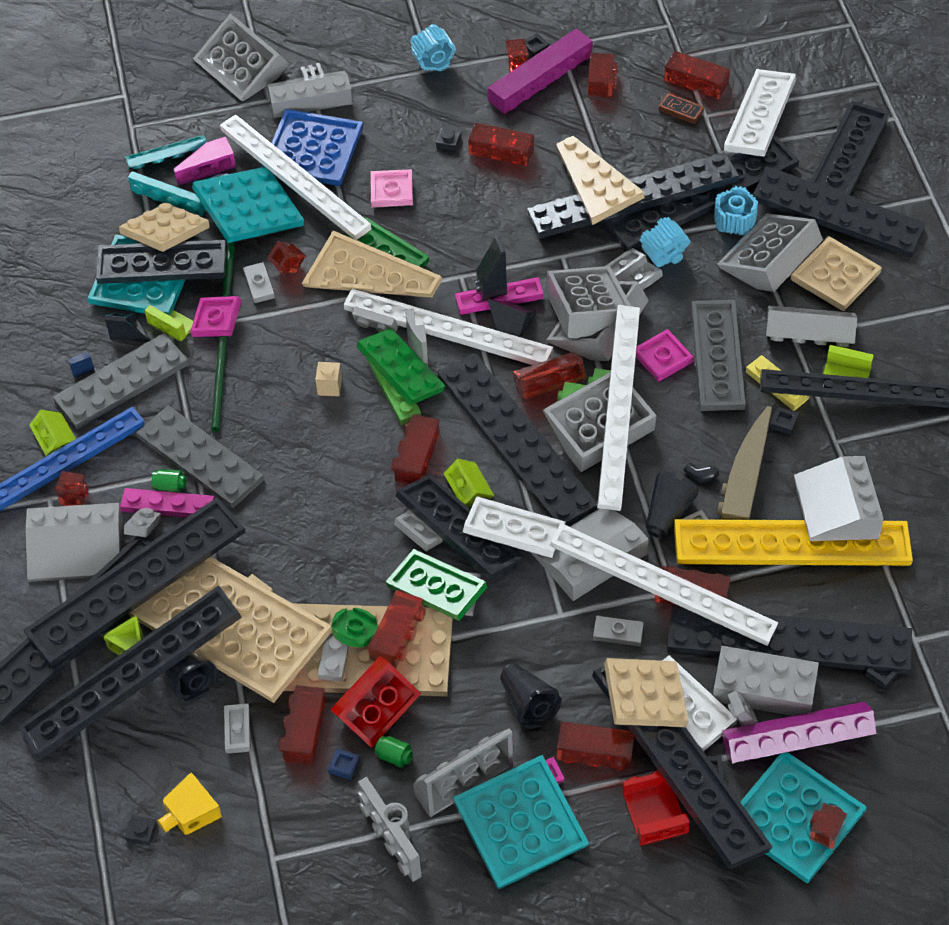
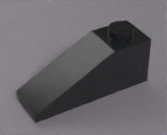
M499 236L495 237L476 270V280L473 281L476 293L480 292L482 300L508 294L506 251Z

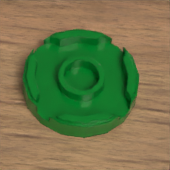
M353 608V610L341 609L335 613L332 619V634L342 644L350 647L369 646L378 636L379 626L377 619L366 610L360 608Z

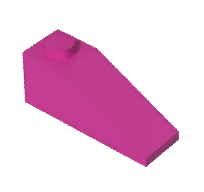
M223 137L205 143L174 168L177 185L179 186L235 168L234 153L227 138Z

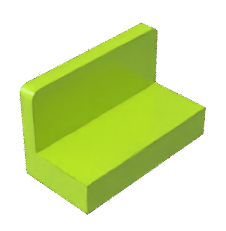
M151 305L144 310L148 324L180 342L191 331L193 321L174 310L171 316Z
M830 345L823 374L869 378L874 355Z
M40 410L29 425L46 456L60 449L62 445H67L76 440L65 418L59 412Z
M457 458L443 473L456 497L468 508L475 502L476 497L491 499L494 496L475 462Z

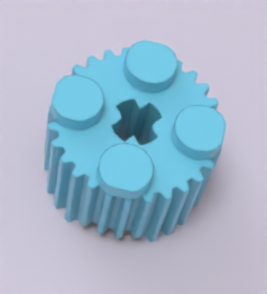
M432 24L425 28V31L422 30L418 35L412 36L410 40L412 54L423 70L432 71L434 69L441 72L442 69L445 70L446 67H449L450 59L453 58L452 55H454L456 48L444 29H439L437 25Z
M735 186L730 191L726 190V193L722 192L717 195L714 219L716 228L720 232L726 231V233H738L744 236L755 225L758 201L755 200L756 198L752 194L750 195V192L745 187L742 188L740 186L738 188Z
M669 217L661 218L657 222L658 226L652 228L650 232L648 230L643 232L640 239L642 249L657 267L664 266L669 262L676 264L683 258L682 252L685 251V248L691 242L676 222L671 221Z

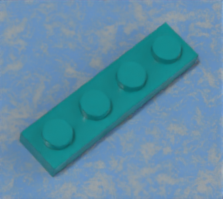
M204 135L128 155L125 156L129 168L139 169L148 162L156 164L163 162L166 157H182L184 152L188 151L194 153L207 141Z
M133 171L128 176L131 191L136 194H142L155 201L169 203L192 214L203 216L206 212L204 205L194 193Z

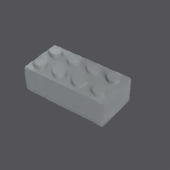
M721 646L713 696L720 703L729 705L731 702L728 694L737 691L756 710L790 716L810 713L819 663Z

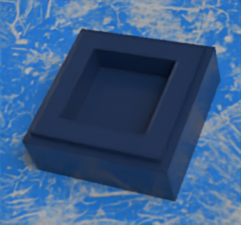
M88 351L68 359L74 378L95 370Z
M337 748L328 767V773L352 780L360 761V755Z

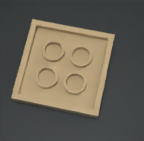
M163 203L151 211L144 212L143 215L135 219L128 220L127 223L119 226L120 234L163 252L208 229L209 220L172 206L169 203Z
M829 236L791 274V280L844 312L881 273L882 267Z
M606 658L604 666L614 724L668 727L687 726L689 721L676 661Z

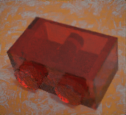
M590 54L588 96L612 97V90L617 88V77L613 76L618 74V62H614L615 54Z

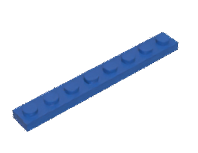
M132 406L0 483V511L141 429L145 425L143 418Z

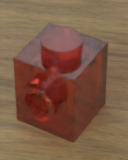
M525 38L505 41V55L509 72L528 61Z
M277 241L267 259L282 273H296L306 255L292 243Z
M61 472L55 488L60 505H83L85 497H87L89 492V484L86 483L84 474Z
M824 803L821 810H815L812 815L810 824L813 826L809 839L833 850L845 826L847 813L843 812L838 806Z

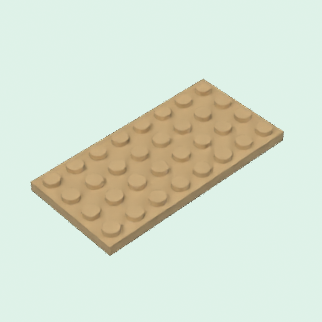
M209 557L129 613L130 617L137 615L140 623L154 631L219 585L242 618L194 652L211 661L218 670L273 703L332 633L331 625L212 557Z
M292 603L331 625L335 613L341 609L353 610V608H360L366 610L377 619L379 633L376 640L369 646H349L342 682L318 679L324 647L323 642L284 691L346 693L375 660L381 656L421 692L420 696H448L452 617L432 608Z

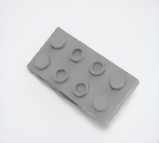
M367 777L358 781L359 792L357 795L361 801L359 807L365 817L370 816L375 833L378 836L382 835L386 840L384 843L391 856L395 855L399 860L397 864L404 876L409 875L414 882L422 876L419 855L409 841L410 829L407 809L400 803L385 805Z

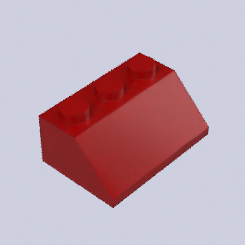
M379 656L330 710L372 748L421 695V692L387 660Z

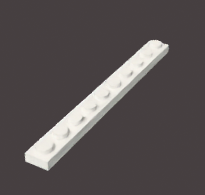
M234 115L220 125L223 133L354 240L359 239L371 230V223L237 115Z
M356 289L351 290L344 303V310L353 312L355 306L393 317L398 326L405 328V309L414 308L415 325H424L426 334L541 368H546L553 354V347Z
M617 306L597 508L620 511L622 506L639 307Z
M562 523L550 542V546L766 646H768L778 625V622Z

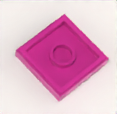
M240 297L200 298L190 331L193 337L232 336L242 302Z
M668 329L636 346L635 357L658 382L694 362V356Z

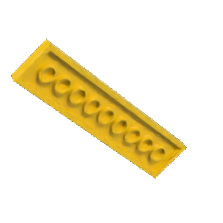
M675 519L674 522L677 564L911 566L913 561L907 521H883L879 539L810 541L804 520Z

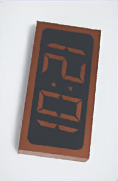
M667 93L659 105V111L695 125L704 112V106Z

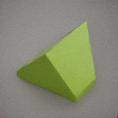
M137 615L109 631L104 636L107 648L117 655L122 654L144 638Z

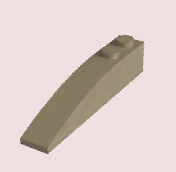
M770 406L766 407L748 432L734 460L728 484L723 483L721 496L725 497L724 502H719L717 515L721 516V520H750L772 410Z

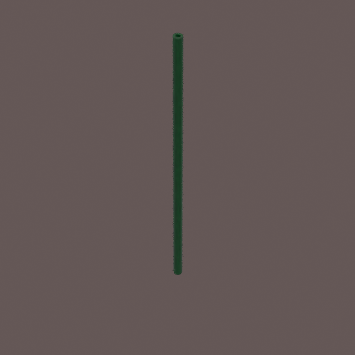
M227 242L226 267L222 297L231 296L235 242ZM219 336L211 421V431L213 432L220 431L227 336Z

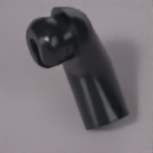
M690 462L684 468V472L699 483L713 481L719 476V470L715 466L697 468Z

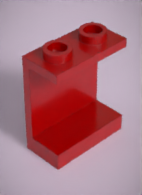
M659 770L643 777L633 776L623 782L622 794L640 846L689 833L690 821L687 813H682L676 794Z

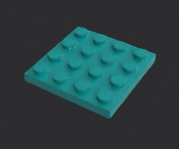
M256 168L193 182L192 189L228 243L296 228L304 224L303 217L273 173L267 168Z
M115 235L111 245L143 243L127 236ZM95 280L87 299L89 304L144 314V310L151 305L171 316L185 280L97 284Z
M788 752L781 753L741 801L743 807L773 846L766 855L807 884L867 809L864 804Z
M543 755L454 796L452 799L498 890L589 845Z

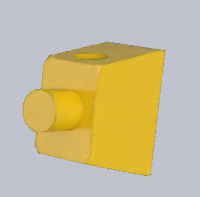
M191 772L163 799L167 814L157 820L165 833L177 825L187 835L221 818L222 815L219 805Z

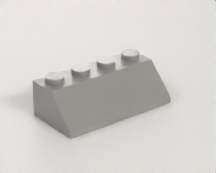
M345 70L267 84L274 118L282 117L285 109L311 112L352 104L351 87Z
M768 305L766 336H769L770 340L783 341V338H792V342L805 343V340H814V344L818 345L836 342V346L849 347V343L855 344L857 316L851 312Z

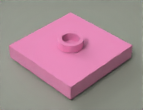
M412 169L371 171L372 207L413 205Z

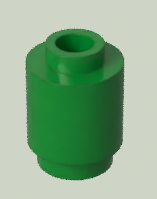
M159 469V471L153 472L151 479L153 489L165 492L180 493L182 489H185L187 483L186 475H183L181 470Z
M382 736L376 744L375 754L380 759L402 768L405 764L408 765L413 758L411 745L391 736Z

